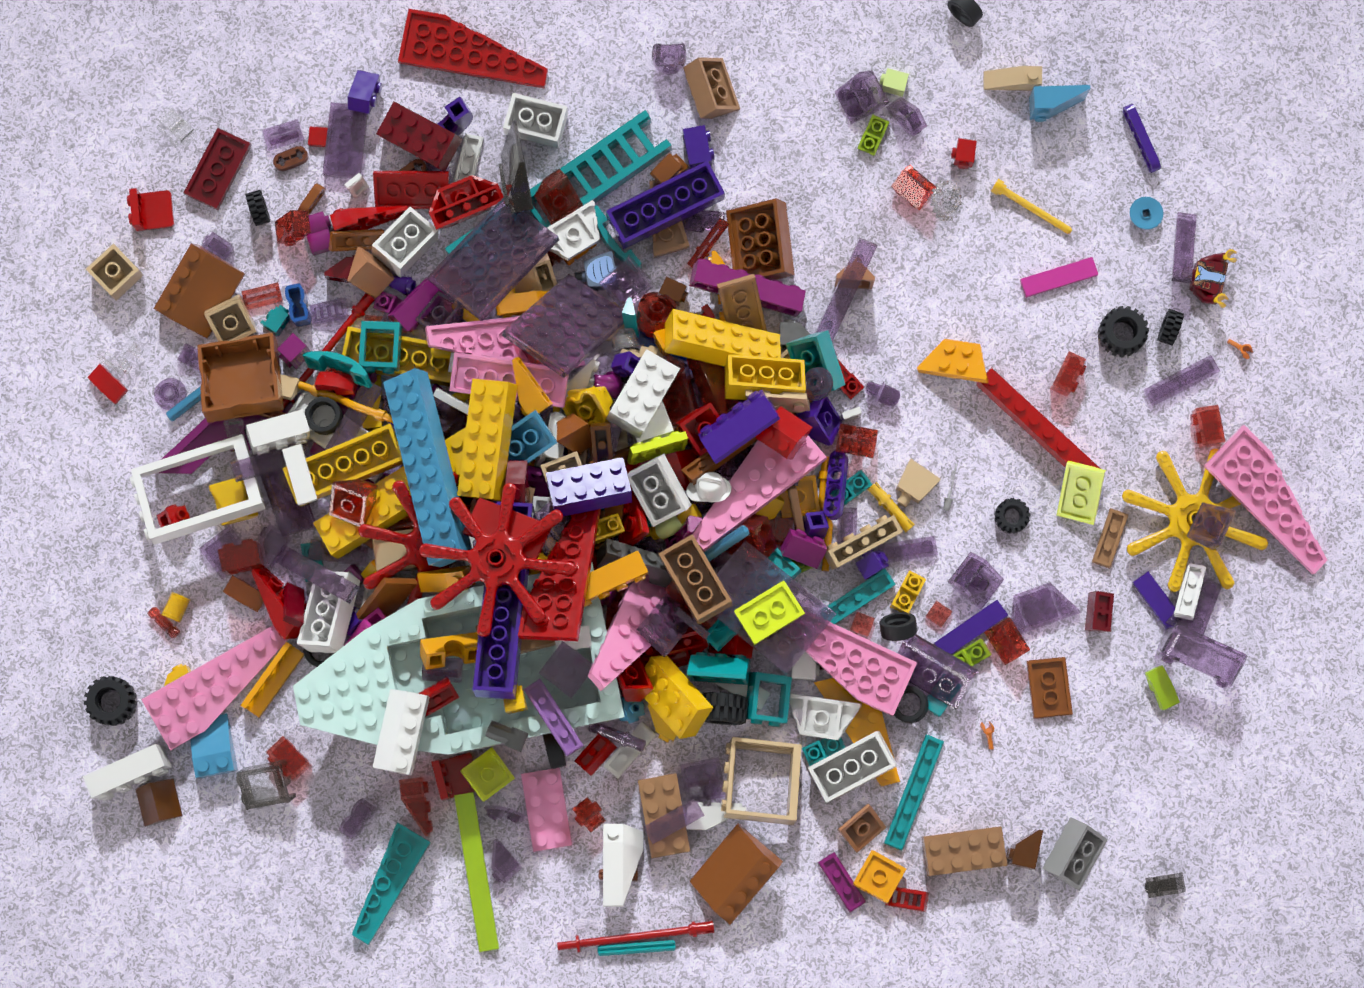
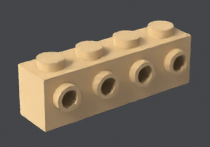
M884 515L876 520V525L871 527L868 524L859 529L861 533L857 535L851 533L843 538L844 542L838 545L837 542H834L827 546L828 551H826L824 556L831 569L840 567L902 533L903 531L895 516L887 518Z

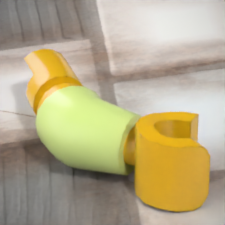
M692 504L687 510L678 514V516H674L654 527H649L650 533L646 535V538L649 541L669 538L681 529L682 524H684L689 515L701 518L702 515L697 506Z

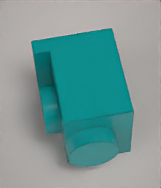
M281 305L279 307L276 306L274 310L271 309L268 312L267 320H262L260 323L264 328L279 337L291 320L288 314L289 310Z

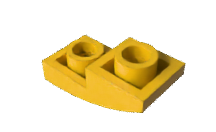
M909 570L890 607L899 612L909 613L926 579Z

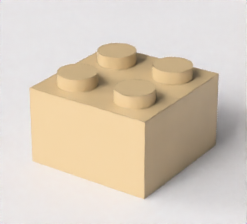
M114 243L86 268L91 276L116 301L144 276Z
M240 294L206 310L204 313L218 341L239 340L257 332V327Z

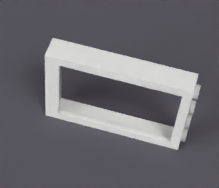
M243 434L131 469L132 476L130 481L132 487H136L137 494H134L135 500L142 509V511H139L141 521L146 524L144 533L146 539H150L154 545L266 509L247 441ZM234 448L249 500L155 529L142 478Z

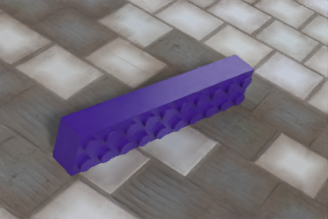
M493 501V503L501 505V502ZM514 502L512 510L535 518L533 503ZM495 556L492 562H499L501 560V556ZM529 569L521 570L518 575L519 581L526 590ZM484 583L482 606H483V601H484V597H485V593H486V585H485V583ZM501 585L496 591L490 635L487 637L478 636L473 681L475 697L516 699L522 639L518 637L523 605L509 585Z

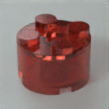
M649 292L641 297L637 308L636 320L638 328L647 337L653 338L655 331L665 329V322L673 309H676L673 299L666 294L664 296L660 295L658 292Z

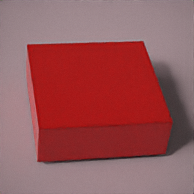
M309 126L308 146L327 147L329 128Z

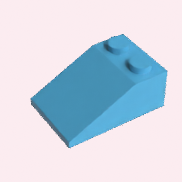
M1034 86L1029 96L1030 120L1035 119L1036 122H1044L1046 119H1050L1084 101L1091 86Z
M536 410L512 426L508 461L528 460L529 464L558 443Z
M222 714L216 718L206 731L190 739L195 778L201 779L238 771L228 714Z

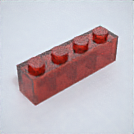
M687 358L688 367L694 376L703 402L705 404L711 402L719 416L732 411L737 401L736 399H725V373L722 366Z

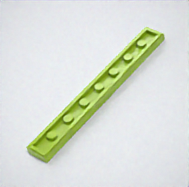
M474 792L454 795L479 952L499 949Z

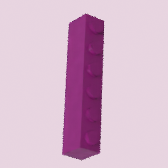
M698 259L693 265L689 286L719 295L717 284L751 274H748L745 270L731 269L724 264L717 265L711 263L708 259ZM755 275L763 308L797 317L802 312L805 290L800 289L796 285L788 286L779 280L771 281L765 279L762 275Z

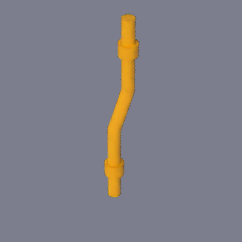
M301 381L298 384L299 389L310 392L313 396L328 397L351 409L373 416L376 420L393 423L392 416L387 414L385 410L367 407L327 390H316L314 385Z
M826 456L827 460L821 464V471H819L818 476L820 480L818 498L821 511H824L829 464L828 456ZM826 516L829 528L824 542L827 547L832 543L833 523ZM824 556L821 571L829 572V564Z

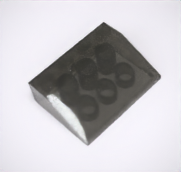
M514 120L501 153L502 163L498 164L505 205L510 206L511 213L534 209L517 121Z

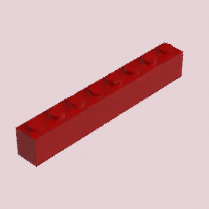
M992 367L986 372L988 383L977 382L976 386L1065 468L1066 463L1072 461L1101 469Z

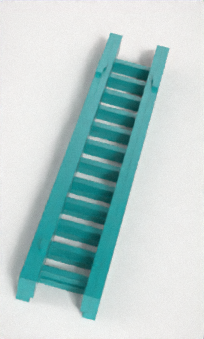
M646 110L445 248L451 260L467 251V256L479 268L466 277L472 289L494 274L491 267L492 263L525 253L538 244L532 240L534 235L593 200L597 203L672 151V145L668 139L654 147L642 131L644 127L651 123L650 115ZM634 134L648 151L641 157H638L627 142V139ZM618 145L622 147L632 161L625 168H623L611 152ZM602 156L606 157L617 172L609 179L596 163V160ZM588 166L602 183L595 189L591 188L580 173ZM573 176L587 193L577 201L564 185ZM557 187L561 189L572 204L563 211L559 210L548 195ZM542 198L546 200L556 214L547 222L543 220L533 206L534 203ZM527 208L541 225L531 233L517 216ZM511 219L514 220L525 235L523 239L515 244L502 227ZM495 230L499 231L510 247L501 254L497 253L486 238ZM481 240L494 257L484 266L471 249L472 246Z

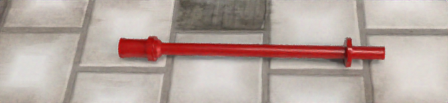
M365 293L356 306L353 305L351 307V315L322 351L331 352L347 332V328L351 327L357 318L365 316L364 312L375 301L369 294ZM307 368L299 378V381L306 383L315 370ZM283 398L284 409L289 402L295 404L294 399L288 400Z
M713 920L700 923L692 921L691 924L684 927L581 940L579 935H576V940L557 942L558 950L577 948V953L581 952V947L685 934L697 937V935L713 934L714 925Z

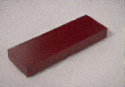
M287 582L284 586L283 621L301 628L304 624L305 589Z

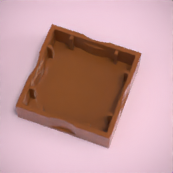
M273 332L248 336L234 341H218L197 345L199 370L202 378L200 388L202 413L208 423L284 410L278 357L279 351L277 350L278 343Z

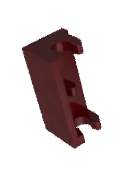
M1101 591L1088 593L1085 631L1111 632L1114 593Z

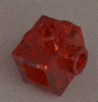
M588 797L572 809L577 815L574 819L581 827L585 825L590 833L606 821L600 813L602 808L596 801L592 803Z

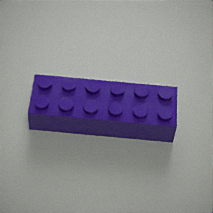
M706 161L606 210V216L623 249H626L725 200V192L709 162Z

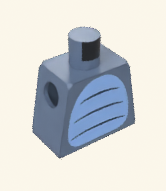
M612 251L583 261L585 271L574 273L576 284L587 282L589 291L619 290Z

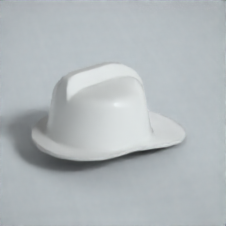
M708 472L698 478L695 485L690 482L686 493L692 501L720 502L729 497L731 484L727 479L722 478L720 474Z

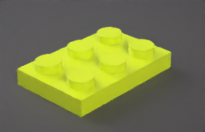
M676 431L664 438L655 437L650 442H637L633 444L629 450L628 464L636 465L662 454L666 455L685 450L688 440L686 431L681 433Z
M1068 461L1066 463L1056 516L1094 525L1106 470Z
M784 580L734 610L735 615L754 645L805 615V612Z

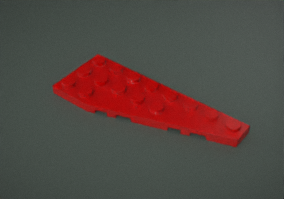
M408 9L398 58L399 64L545 89L548 68L529 58L526 59L489 37L452 20L447 15Z
M601 509L571 515L568 526L563 529L559 542H556L547 560L572 562L575 564V572L567 576L542 571L539 578L533 583L530 595L543 609L546 618L541 623H535L523 606L518 632L519 639L578 642Z

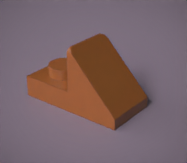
M677 153L673 156L668 154L650 172V175L661 184L687 171L689 166Z

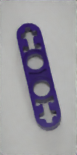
M1134 104L1124 106L1123 114L1131 132H1134L1133 136L1139 149L1142 150L1141 154L1148 170L1151 173L1160 170L1159 158Z
M842 449L834 450L829 457L823 510L830 520H837L843 514L849 458ZM841 472V477L833 480V475ZM839 489V494L836 497H831L832 491Z

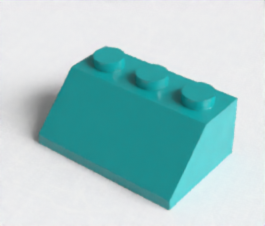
M828 330L786 343L791 359L804 360L805 384L814 395L835 391L845 385Z
M697 652L696 655H691L687 676L690 681L749 685L751 662L744 655H735V658H729L726 654H715L714 657L708 656L707 653Z

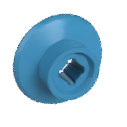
M1140 197L1130 207V218L1141 229H1153L1163 219V208L1152 197ZM1147 211L1149 216L1144 217L1143 212Z

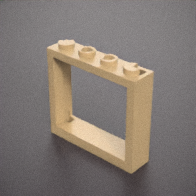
M732 737L730 742L726 743L725 754L728 755V762L725 761L724 773H727V780L723 781L722 792H725V800L722 799L721 811L724 812V818L794 825L797 821L802 745ZM736 749L790 755L786 816L731 810Z

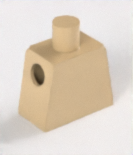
M910 459L896 487L897 490L902 492L897 499V503L905 508L911 499L919 503L941 479L913 459Z

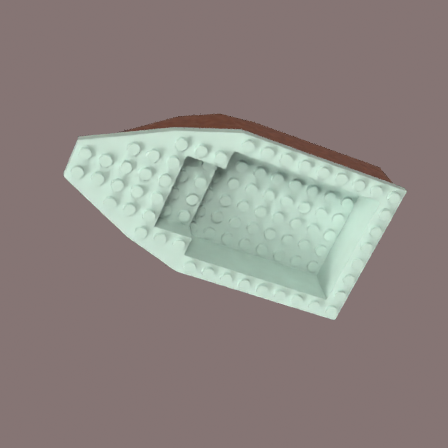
M591 563L590 572L594 571L593 563ZM541 573L528 576L527 591L529 593L533 589V583L539 578ZM484 585L464 590L439 610L433 609L430 605V601L434 596L417 599L362 631L293 685L300 725L378 745L390 689L418 694L446 677L449 678L459 698L425 717L418 751L451 755L502 744L485 736L491 720L510 728L514 727L529 733L527 738L551 733L525 691L528 710L512 714L505 712L503 699L475 697L473 692L475 663L464 664L460 657L448 656L445 658V667L427 670L424 667L420 657L421 639L476 632L475 626L479 623L482 609ZM599 598L592 600V604L584 608L581 626L589 625L591 647L558 652L556 645L520 654L518 686L522 685L523 689H525L538 679H541L572 728L625 717L617 678L600 691L588 677L607 633Z

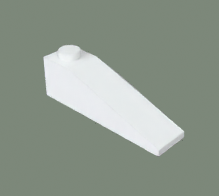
M604 824L603 907L624 906L633 876L636 873L637 865L643 853V831L625 824Z

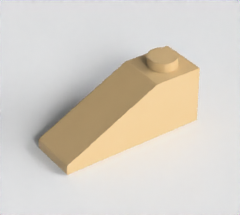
M1018 66L983 72V90L1032 91L1034 86H1042V66Z

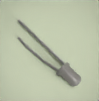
M957 464L955 465V470H952L953 480L951 490L949 489L948 498L944 497L943 509L945 511L950 510L953 501L950 497Z

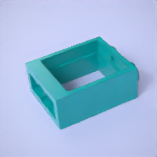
M361 321L359 364L367 373L383 371L385 374H394V371H399L402 335L400 322ZM367 333L394 334L393 363L365 361Z
M750 672L746 695L748 699L746 719L751 720V724L762 725V722H769L768 726L780 727V724H787L792 677ZM760 682L781 685L778 717L757 714Z

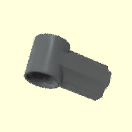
M491 720L485 736L521 752L529 733Z

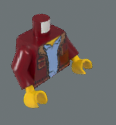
M1229 249L1226 253L1203 257L1194 264V269L1183 267L1181 278L1191 280L1189 290L1193 291V295L1202 303L1213 305L1218 303L1221 308L1226 307V304L1221 302L1224 299L1229 300L1222 293L1228 268V262L1226 261L1229 260L1232 263L1237 261L1236 258H1230L1232 254H1237L1235 250Z

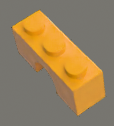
M472 632L421 639L420 657L425 669L445 667V658L448 656L460 657L464 664L476 663L478 633Z

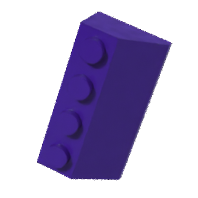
M761 389L759 392L751 393L743 403H737L728 414L720 415L711 426L707 425L702 428L701 433L698 435L711 458L717 464L778 421L780 417L775 406Z

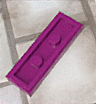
M835 852L818 862L849 912L866 903L859 889L853 885L852 878Z

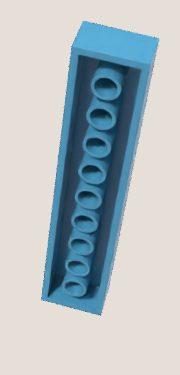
M414 368L383 382L422 541L423 544L471 550L470 538L463 534L464 524L449 507V501L453 497L459 496L457 495L458 490L428 372ZM427 557L428 565L443 567L458 561Z

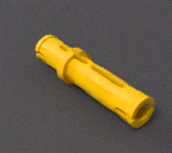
M877 482L867 489L879 502V506H882L890 516H895L905 533L915 525L891 499L892 496L887 494Z

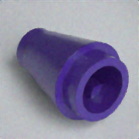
M393 275L394 280L388 285L404 295H408L416 288V281L412 277L402 276L400 278Z

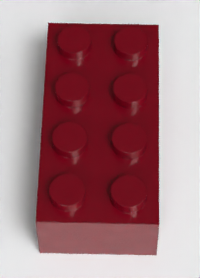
M393 101L376 135L442 171H446L463 140L453 132Z

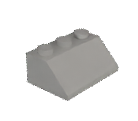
M1070 817L1042 869L1080 891L1108 839L1089 825Z

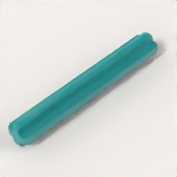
M675 940L599 945L598 955L610 956L674 951L676 945Z

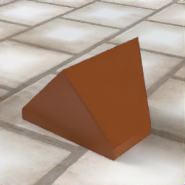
M572 413L556 423L557 442L573 452L577 451L578 454L592 447L589 425L580 417Z

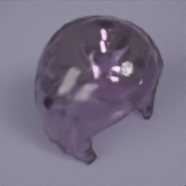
M656 43L653 45L652 61L659 72L673 75L682 70L687 59L684 43L666 45Z

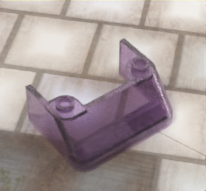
M1174 624L1165 630L1154 655L1157 659L1162 657L1161 660L1165 663L1179 662L1211 676L1216 681L1215 685L1224 689L1232 687L1248 657L1241 651L1179 624Z

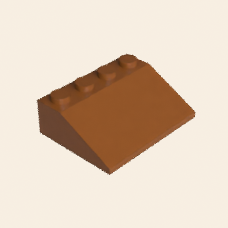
M775 198L726 211L732 268L734 270H745L748 274L762 275L768 280H777L795 275L786 202Z
M191 243L153 309L208 339L213 330L204 315L205 311L231 299L245 273L202 246Z
M737 823L692 877L690 883L714 912L731 925L776 872L783 861Z

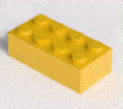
M728 354L725 365V399L747 400L746 390H752L753 393L755 391L759 392L762 389L763 391H770V394L779 395L782 392L805 393L804 360Z
M667 655L651 657L644 668L654 689L644 699L679 739L696 736L712 711L713 706Z

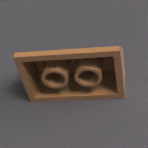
M698 57L683 67L700 119H713L740 110L723 58Z

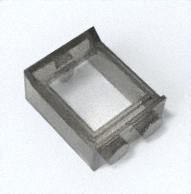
M286 760L244 767L236 773V782L240 786L241 800L246 810L289 803L296 797L295 793L289 794L287 790L291 779L290 776L284 777L282 767L287 764Z

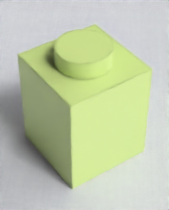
M887 68L886 74L882 73L879 83L883 85L881 91L903 97L909 74Z

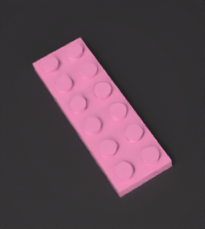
M454 353L449 391L470 394L472 378L506 381L516 384L512 360ZM523 362L553 403L551 406L564 407L569 368ZM516 393V401H519L518 393Z

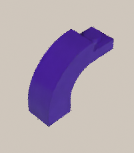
M460 96L445 106L448 114L437 123L458 136L467 129L473 120L472 112Z

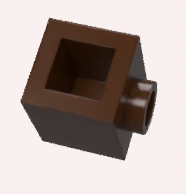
M666 276L658 296L664 300L665 304L674 307L675 305L680 306L681 302L685 303L689 293L686 292L687 285Z

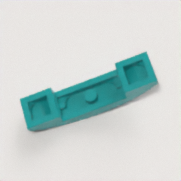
M596 205L597 228L606 247L612 251L617 259L627 266L638 271L642 269V263L630 249L624 253L605 227L608 225V219Z
M311 351L303 354L308 368L324 372L328 367L351 375L356 384L367 388L372 387L365 369L347 356L328 351Z

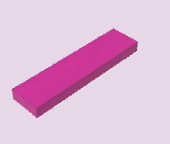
M1093 257L1021 278L1020 282L1027 298L1098 276V271Z

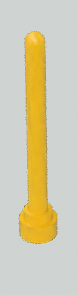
M999 178L991 189V192L994 194L1005 195L1067 234L1072 232L1070 226L1006 188L1005 182Z

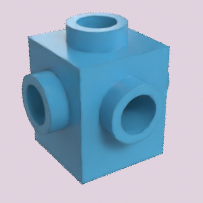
M621 696L625 717L620 718V721H628V724L639 721V717L645 715L643 701L626 702L624 697Z

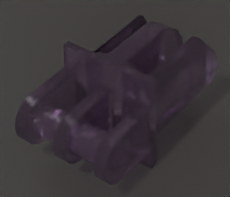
M884 381L882 385L874 382H868L866 385V393L876 397L875 402L878 401L892 407L899 402L900 392L884 384Z

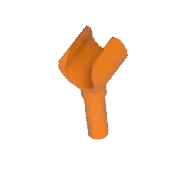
M1231 339L1227 341L1228 344L1240 350L1245 359L1250 358L1246 351L1254 353L1250 344L1241 345Z
M989 721V727L985 729V725L981 722L980 727L986 734L989 749H994L992 733L995 728Z

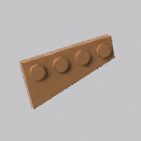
M656 180L649 181L650 189L659 185ZM682 221L652 235L654 258L690 248Z

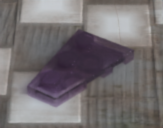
M1204 577L1193 621L1174 617L1173 613L1165 623L1202 638L1221 590V584Z

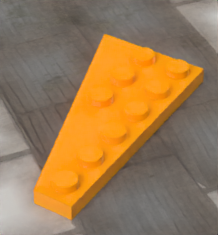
M834 678L814 682L823 698L862 704L845 730L853 743L876 731H880L893 756L882 711L855 699ZM896 767L876 777L881 787L900 782Z

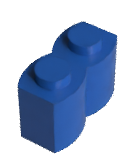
M300 283L286 286L285 296L290 304L289 315L296 327L310 325L311 313L307 307L308 298L305 290Z

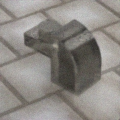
M1183 872L1145 878V891L1149 898L1186 892Z

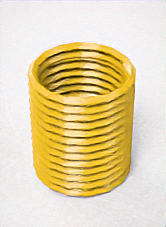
M171 592L161 615L180 623L190 603V599Z

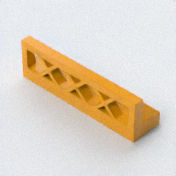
M285 642L240 706L260 718L300 663L304 653L290 643Z

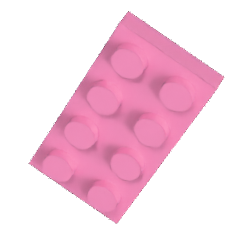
M560 767L521 774L533 852L571 846L572 840Z

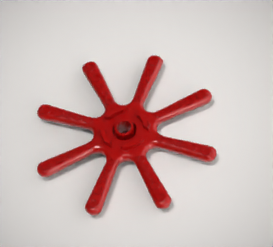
M453 472L457 486L459 477L457 473ZM401 480L393 483L392 490L413 522L412 531L408 534H401L368 524H362L358 528V534L361 537L398 543L406 548V553L403 557L364 579V587L369 590L378 586L383 578H390L409 565L416 566L418 572L449 568V564L443 567L428 565L427 557L420 555L419 548L423 541L412 497L405 483ZM416 576L418 584L410 593L406 606L422 598L423 592L420 589L418 576Z
M507 483L503 487L498 528L491 535H487L482 531L459 497H453L449 501L451 510L475 538L476 545L473 549L461 550L427 543L422 544L419 548V553L423 557L463 560L471 564L469 574L431 599L430 605L433 609L439 610L473 583L477 581L485 583L486 593L477 628V633L481 637H487L491 633L496 591L501 585H509L535 623H541L545 620V612L518 579L521 570L532 569L567 576L575 572V564L572 562L531 559L523 555V548L528 543L563 520V513L560 510L555 509L520 537L512 538L509 536L508 526L517 490L516 486L512 483ZM495 556H501V560L499 562H492Z

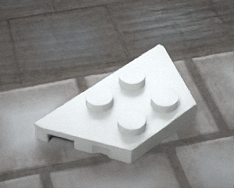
M592 200L534 235L532 240L543 247L545 246L546 249L567 261L600 240L597 216L595 214V202Z
M790 693L792 713L796 719L800 735L839 740L862 705L861 703Z

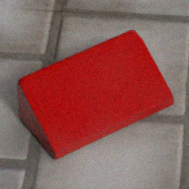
M448 677L418 693L430 697L425 717L459 698Z
M599 732L574 762L592 776L617 747Z

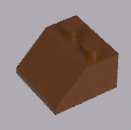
M1034 830L1012 844L1011 848H1007V864L1029 870L1035 869L1043 830Z

